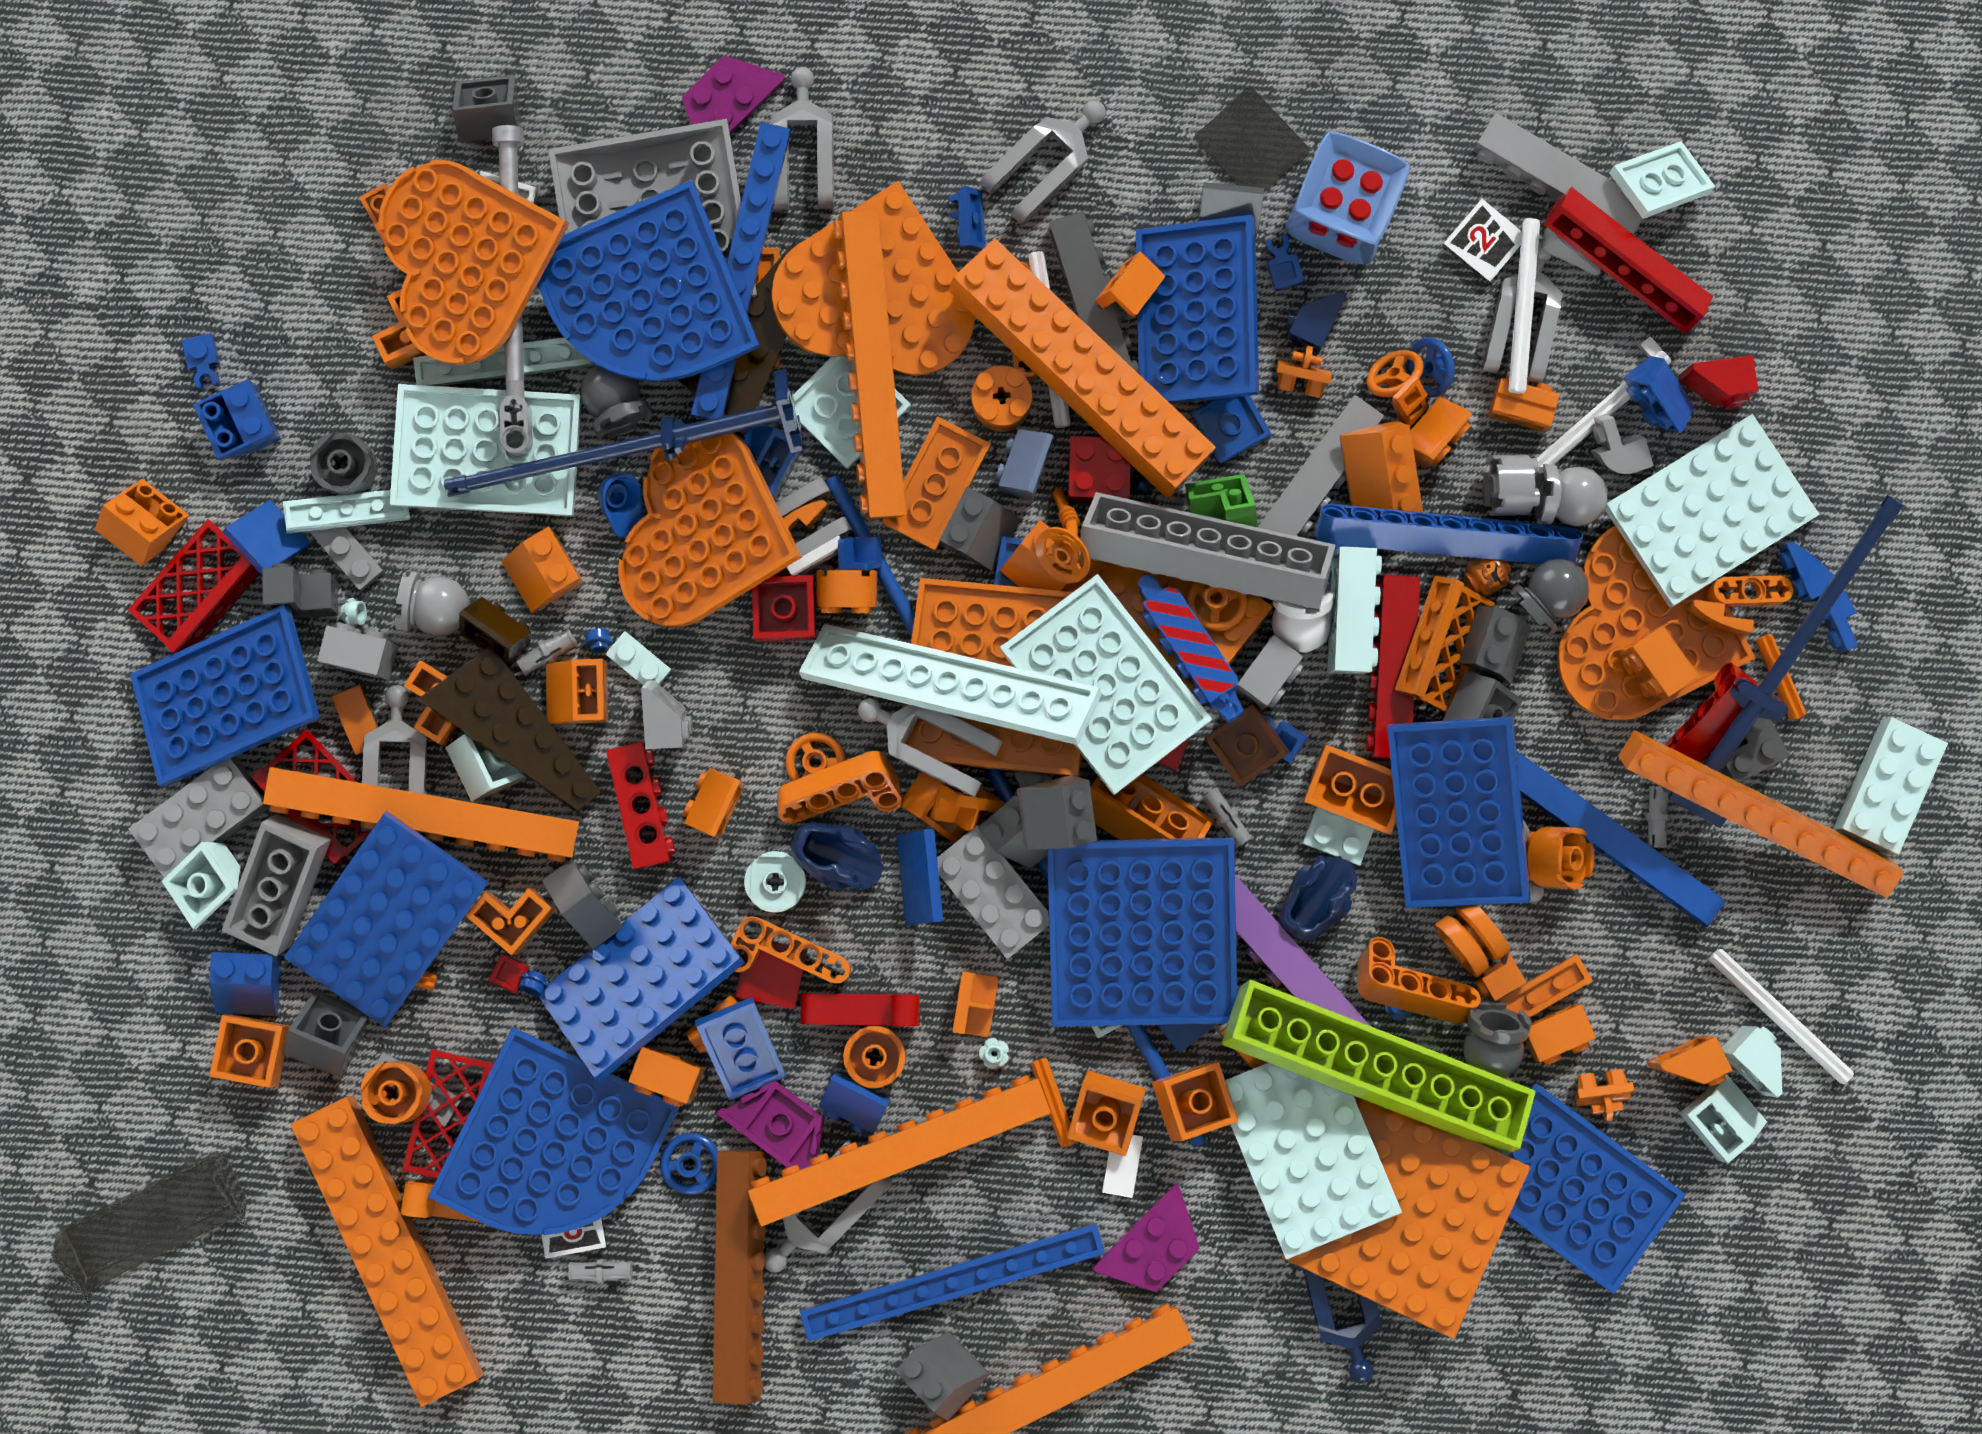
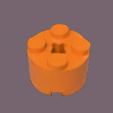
M994 366L980 373L974 382L971 394L972 409L975 417L989 429L997 432L1014 430L1029 415L1032 405V389L1029 381L1020 370L1010 366ZM1003 393L1005 397H1009L1006 398V404H1000L999 400L996 399L998 394Z
M816 570V607H821V613H842V607H851V613H873V607H877V570H869V576H866V570H827V576H824V570Z
M1542 827L1536 832L1529 833L1527 837V845L1529 847L1527 864L1529 880L1534 881L1543 888H1582L1585 884L1581 883L1585 877L1591 876L1594 866V848L1592 843L1586 841L1584 835L1588 834L1585 830L1577 827Z
M871 1025L858 1030L850 1037L844 1049L843 1061L848 1074L856 1083L867 1088H880L889 1085L901 1074L906 1063V1049L902 1039L896 1032L885 1026ZM874 1048H878L879 1054L884 1056L883 1061H877L876 1065L871 1064V1058L867 1057V1052H873Z
M406 1061L385 1062L374 1066L364 1076L360 1089L361 1103L367 1115L379 1123H406L418 1118L425 1111L432 1094V1086L426 1074L417 1065ZM393 1087H398L399 1089L397 1092L399 1094L398 1098H393L395 1094L392 1089Z

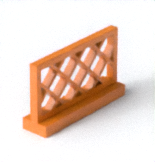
M1434 576L1395 691L1410 695L1445 713L1451 705L1456 694L1457 685L1463 678L1465 671L1471 672L1472 669L1460 664L1459 674L1455 676L1452 665L1460 659L1464 647L1462 636L1469 632L1473 622L1474 612L1472 607L1477 604L1494 606L1495 603L1465 587L1464 583L1458 579ZM1461 595L1463 605L1456 609L1459 597ZM1465 612L1467 625L1460 628L1458 616ZM1451 623L1453 633L1446 637V634ZM1455 641L1457 653L1450 657L1448 645ZM1441 652L1443 662L1436 666L1439 654ZM1445 669L1447 681L1440 685L1438 673ZM1431 681L1433 690L1426 694L1427 688ZM1450 689L1451 696L1448 705H1445L1442 693Z

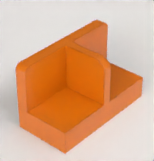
M1140 251L1123 263L1095 301L1103 309L1116 301L1133 317L1145 305L1163 281L1165 275Z
M941 783L930 817L937 821L955 823L966 831H972L974 826L980 825L984 811L996 812L1005 802L988 791L978 790L976 796L972 797L948 784Z
M962 971L953 1033L981 1037L989 1036L998 977Z

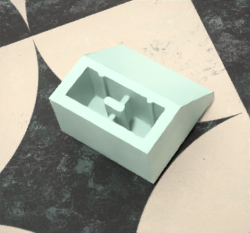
M1725 1074L1726 1080L1709 1087L1679 1114L1719 1161L1729 1163L1752 1144L1767 1121L1732 1079Z

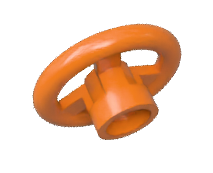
M1398 350L1381 357L1373 364L1367 374L1366 383L1369 391L1379 397H1393L1414 375L1420 379L1424 368L1422 358L1417 353L1409 350ZM1406 359L1414 363V371L1411 376L1403 368ZM1394 361L1393 366L1386 373L1377 376L1384 366ZM1385 383L1388 386V388L1379 387L1380 385Z
M1194 582L1187 593L1186 602L1205 630L1224 631L1234 627L1243 618L1247 609V594L1234 590L1227 591V589L1209 586L1205 588L1204 585L1206 584ZM1197 594L1204 599L1206 606L1211 609L1209 621L1201 617L1196 609L1195 599ZM1214 597L1222 599L1218 604L1213 603L1211 600ZM1238 599V607L1234 615L1223 622H1219L1220 611L1227 606L1228 602Z
M814 732L805 734L792 743L786 755L785 765L790 780L794 781L800 778L794 764L795 756L800 748L805 753L802 763L806 771L802 777L846 761L843 748L833 737L824 733ZM810 742L827 744L834 751L836 758H827L822 751L813 749ZM813 757L821 759V764L817 768L810 766V760Z

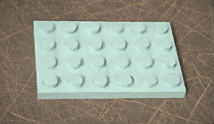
M398 384L390 505L574 517L577 467L470 491V493L452 497L447 496L448 490H445L444 479L462 475L469 476L578 451L581 395L524 391L525 401L529 404L532 411L533 445L527 455L515 457L503 448L500 440V404L506 397V390ZM515 405V409L509 412L515 417V425L521 426L517 422V412L522 411V409ZM522 434L513 435L509 442L510 447L519 448L524 442V436Z
M1753 414L1611 500L1605 508V511L1669 608L1820 515Z
M1098 574L999 649L1014 668L1100 688L1102 695L1079 744L1075 745V747L1113 795L1117 794L1212 721L1210 715Z
M1266 1063L1225 1080L1238 1122L1232 1123L1231 1127L1286 1260L1402 1213L1353 1095L1271 1063Z

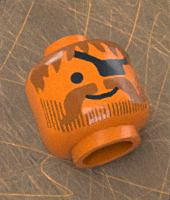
M1475 558L1467 564L1464 579L1470 590L1488 597L1508 585V573L1511 572V567L1508 561Z

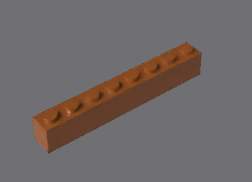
M730 1149L717 1151L713 1402L746 1405L761 1401L763 1381L761 1379V1363L764 1357L762 1349V1331L764 1328L762 1300L765 1295L763 1286V1268L765 1265L763 1237L765 1236L766 1226H759L746 1190L753 1188L751 1182L763 1178L766 1173L767 1163L764 1150Z

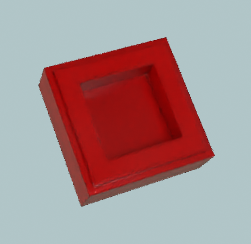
M501 953L488 981L517 994L522 980L520 975L527 974L531 966L505 953Z

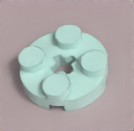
M771 851L759 856L748 867L744 879L745 890L751 901L760 909L773 913L784 912L797 905L804 895L806 875L803 868L789 854ZM773 873H778L779 878L784 879V885L779 886L778 891H772V886L767 885V879H771Z

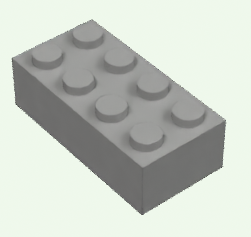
M232 757L210 767L128 829L165 878L201 842L223 843L269 809L270 805L263 804L264 793L254 783L239 759Z
M278 814L261 822L222 931L274 956H278L290 948L331 839Z
M977 825L972 831H969L937 857L938 872L960 902L1006 959H1008L1049 926V912L1004 856L995 852L978 828L979 825Z

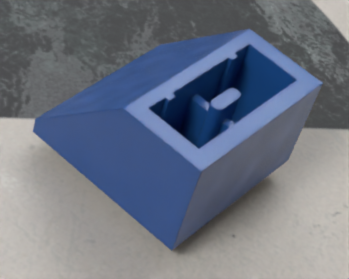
M1650 356L1623 377L1628 386L1626 388L1628 395L1640 404L1643 409L1641 414L1650 426H1657L1664 430L1681 433L1686 428L1694 405L1665 359Z
M249 379L193 404L218 460L253 453L281 440L258 387Z
M765 425L749 429L746 438L742 435L740 438L752 452L774 500H776L801 451L790 453L786 435L775 428Z

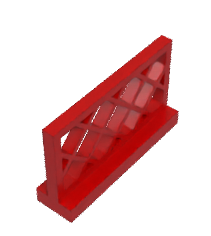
M207 519L127 610L175 654L199 643L259 576L260 572L223 534V531ZM212 530L217 535V547L203 549V538ZM223 541L227 543L229 546H224ZM236 551L241 556L233 566L224 567V552ZM217 553V568L203 569V554ZM197 555V570L183 571V561L186 557ZM217 574L218 584L213 589L204 590L203 575ZM197 576V591L183 592V577ZM176 578L177 593L163 594V583L167 579ZM197 596V607L195 610L184 613L183 598ZM177 598V614L163 615V600ZM147 601H156V616L145 617L139 611ZM177 619V630L168 638L163 633V621Z
M307 729L264 768H259L250 776L254 783L265 793L270 767L276 768L280 763H291L292 771H296L297 764H314V775H318L319 764H332L336 768V779H340L341 773L347 781L358 782ZM308 739L315 747V759H297L298 747ZM293 752V759H288L287 757ZM319 752H320L326 759H319ZM290 808L288 814H285L291 821L331 839L325 856L336 868L340 867L346 861V858L370 834V832H363L359 836L361 824L358 820H356V824L350 825L320 823L317 819L301 817V810ZM326 828H333V835ZM338 828H355V840L344 848L337 841Z
M431 1049L426 1076L429 1083L432 1081V1077H434L437 1083L432 1085V1089L439 1086L448 1101L434 1110L430 1103H428L427 1109L429 1113L425 1116L422 1113L418 1118L414 1119L402 1168L403 1171L433 1178L438 1177L439 1171L442 1169L440 1161L447 1158L450 1152L437 1159L428 1143L443 1134L452 1149L454 1143L447 1131L460 1123L464 1125L468 1115L463 1117L454 1101L469 1093L475 1102L494 1063ZM437 1057L448 1059L455 1071L440 1079L435 1071ZM455 1061L466 1064L459 1068ZM471 1065L483 1067L481 1081L470 1086L462 1071ZM458 1074L466 1090L451 1099L443 1083ZM479 1086L478 1094L476 1096L473 1089ZM450 1104L459 1120L444 1128L435 1113ZM432 1116L440 1132L426 1140L420 1131L422 1121ZM419 1137L422 1143L416 1146L417 1139ZM424 1146L433 1162L424 1168L411 1165L414 1152ZM436 1165L439 1171L431 1170L429 1168Z

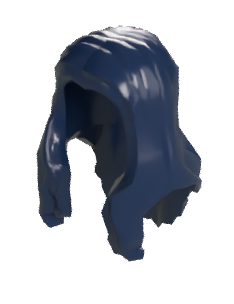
M816 822L806 823L798 828L791 843V853L795 862L815 879L833 890L842 891L846 887H850L855 891L859 889L865 890L869 889L881 878V870L884 869V866L881 863V856L876 850V844L867 841L866 836L854 827Z
M1319 855L1311 867L1305 865L1299 869L1293 877L1288 895L1280 910L1279 921L1282 928L1297 940L1310 941L1318 938L1322 933L1337 924L1351 910L1352 901L1350 900V895L1356 890L1358 877L1354 872L1353 865L1349 861L1342 860L1341 856L1334 858L1328 856L1325 858Z

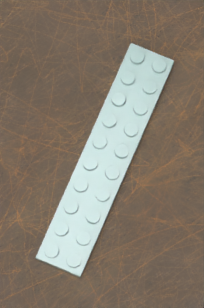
M828 624L823 625L799 671L801 678L1075 745L1079 744L1102 695L1100 688Z

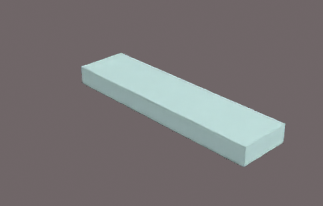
M391 490L283 501L287 533L410 520L409 507L391 506Z

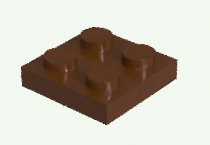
M1256 703L1244 709L1242 716L1230 723L1226 722L1204 738L1239 788L1290 753Z

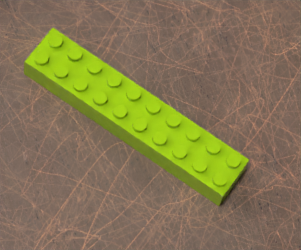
M1251 979L1239 987L1222 1041L1224 1046L1456 1136L1480 1143L1505 1155L1521 1148L1536 1092L1533 1089Z

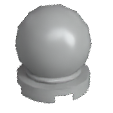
M1543 464V467H1539L1538 474L1535 477V488H1538L1540 491L1539 507H1533V516L1537 524L1551 525L1556 517L1561 523L1571 526L1588 525L1601 516L1607 506L1608 489L1603 479L1594 470L1584 467H1571L1559 473L1556 465Z
M406 570V576H402L396 604H402L401 617H395L396 630L410 632L413 625L416 624L422 632L432 636L450 635L459 629V613L470 605L469 597L457 581L445 576H433L422 582L419 572Z

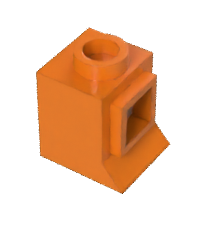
M1507 953L1502 958V961H1497L1490 965L1477 978L1478 981L1475 982V986L1483 998L1488 997L1490 1001H1496L1527 982L1510 953Z

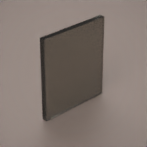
M1251 86L1245 88L1238 97L1193 136V139L1237 185L1264 188V192L1300 159L1308 155L1311 150Z

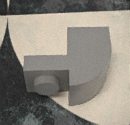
M1603 414L1594 418L1596 427L1593 428V433L1599 445L1602 444V447L1593 449L1591 452L1599 464L1621 474H1632L1654 466L1645 437L1634 434L1620 439L1614 417Z

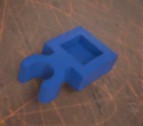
M1286 234L1281 236L1283 244L1281 248L1273 247L1271 239H1267L1265 245L1267 252L1274 257V259L1268 260L1266 263L1274 292L1302 285L1305 282L1297 253L1290 255L1287 253L1289 239Z
M209 333L182 339L187 368L190 371L197 370L194 376L196 387L200 390L204 389L203 379L207 376L211 377L214 386H219V376L212 370V366L220 364L214 335Z
M1263 713L1290 751L1283 759L1291 764L1309 736L1284 720L1277 727L1274 725L1272 717Z

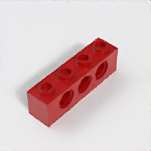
M638 742L606 750L633 869L640 870L672 862L671 855L676 854L673 838L672 836L667 837L664 825L669 824L665 806L660 807L658 795H662L659 778H653L651 766L655 765L652 749H645V743ZM637 767L641 768L643 779L637 784H631L628 780L630 770ZM641 797H647L650 801V808L644 814H639L635 810V802ZM647 827H654L657 837L654 842L646 844L642 840V832Z

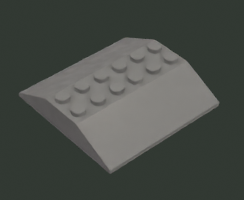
M727 119L548 149L559 217L570 223L564 235L692 179L726 262L728 261L740 211L741 197ZM756 285L754 286L752 297L757 296Z

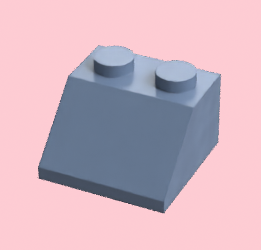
M1018 429L1016 437L1010 435L1005 448V453L1009 454L1006 465L1000 463L995 477V481L999 482L998 491L1033 502L1052 448L1053 435Z

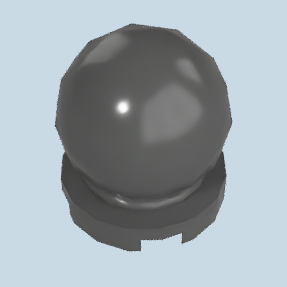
M596 365L582 379L580 395L582 403L590 415L597 418L592 426L598 439H601L604 436L603 434L607 433L610 439L625 435L638 429L636 422L645 418V421H649L653 413L647 401L639 400L641 391L638 380L611 373Z
M1560 558L1548 560L1539 565L1530 576L1528 587L1523 589L1517 584L1509 592L1514 598L1518 594L1523 598L1519 604L1538 625L1541 626L1545 623L1548 626L1544 632L1551 637L1559 630L1555 624L1557 619L1569 618L1578 613L1587 602L1590 590L1588 578L1582 568L1572 561Z
M1495 1001L1480 1002L1477 1009L1474 1011L1471 1009L1469 1012L1468 1026L1470 1030L1463 1042L1464 1061L1468 1065L1505 1079L1519 1069L1524 1058L1523 1041L1529 1036L1531 1020L1521 1009L1519 1014L1506 1009V1003Z

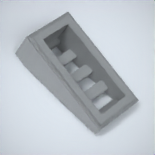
M1549 228L1545 229L1541 245L1543 250L1594 275L1600 273L1601 268Z

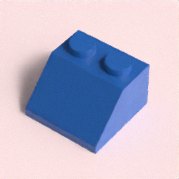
M211 952L209 984L215 1014L278 1016L282 955Z
M836 1072L827 1086L819 1107L824 1109L822 1113L824 1116L839 1122L840 1118H843L852 1123L850 1126L852 1130L866 1136L868 1131L873 1134L875 1133L891 1099L870 1088L859 1085L854 1080Z

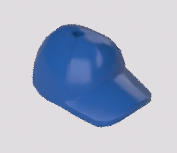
M615 473L609 475L601 482L598 490L600 508L604 515H606L614 534L618 537H626L636 523L644 517L640 484L632 474Z

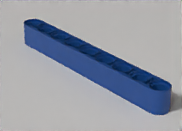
M1326 504L1321 507L1315 530L1317 540L1341 546L1538 564L1560 558L1575 563L1583 539L1582 532L1570 526L1338 504Z
M1517 751L1520 793L1524 799L1563 827H1577L1585 830L1588 835H1584L1587 842L1592 843L1594 849L1690 918L1705 927H1709L1725 904V900Z

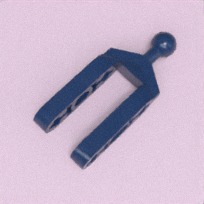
M1303 1269L1321 1340L1348 1348L1353 1362L1349 1368L1351 1379L1359 1384L1369 1382L1373 1376V1367L1369 1361L1364 1359L1361 1346L1382 1325L1377 1303L1356 1294L1363 1321L1335 1328L1323 1278Z

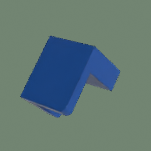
M854 536L839 539V570H870L882 567L881 536Z

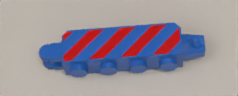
M1145 574V576L1139 578V593L1144 600L1142 603L1144 613L1141 615L1142 619L1150 630L1155 628L1161 636L1158 642L1167 655L1172 653L1178 663L1175 664V667L1184 680L1190 679L1194 685V688L1191 690L1195 698L1201 705L1206 703L1210 710L1215 709L1227 723L1242 716L1244 710L1236 695L1238 677L1179 590L1169 586L1162 589L1159 583L1155 581V578Z

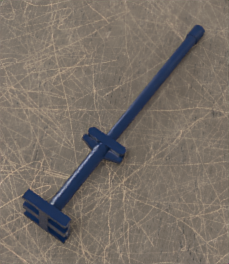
M786 369L774 371L775 405L684 425L680 418L673 421L671 416H667L661 419V432L469 476L462 475L444 479L445 490H448L447 496L452 497L470 493V491L661 447L664 449L665 458L672 460L677 457V453H682L686 443L782 422L790 453L803 451L801 422L799 415L796 416L792 389L789 390L787 371Z
M1889 495L1886 496L1875 512V517L1759 687L1744 678H1739L1735 681L1737 689L1732 687L1729 693L1742 706V709L1704 765L1721 773L1758 718L1780 722L1783 715L1787 713L1788 708L1784 702L1772 694L1889 523L1891 524L1904 506L1901 502ZM1662 787L1663 791L1669 794V800L1715 826L1721 828L1727 820Z

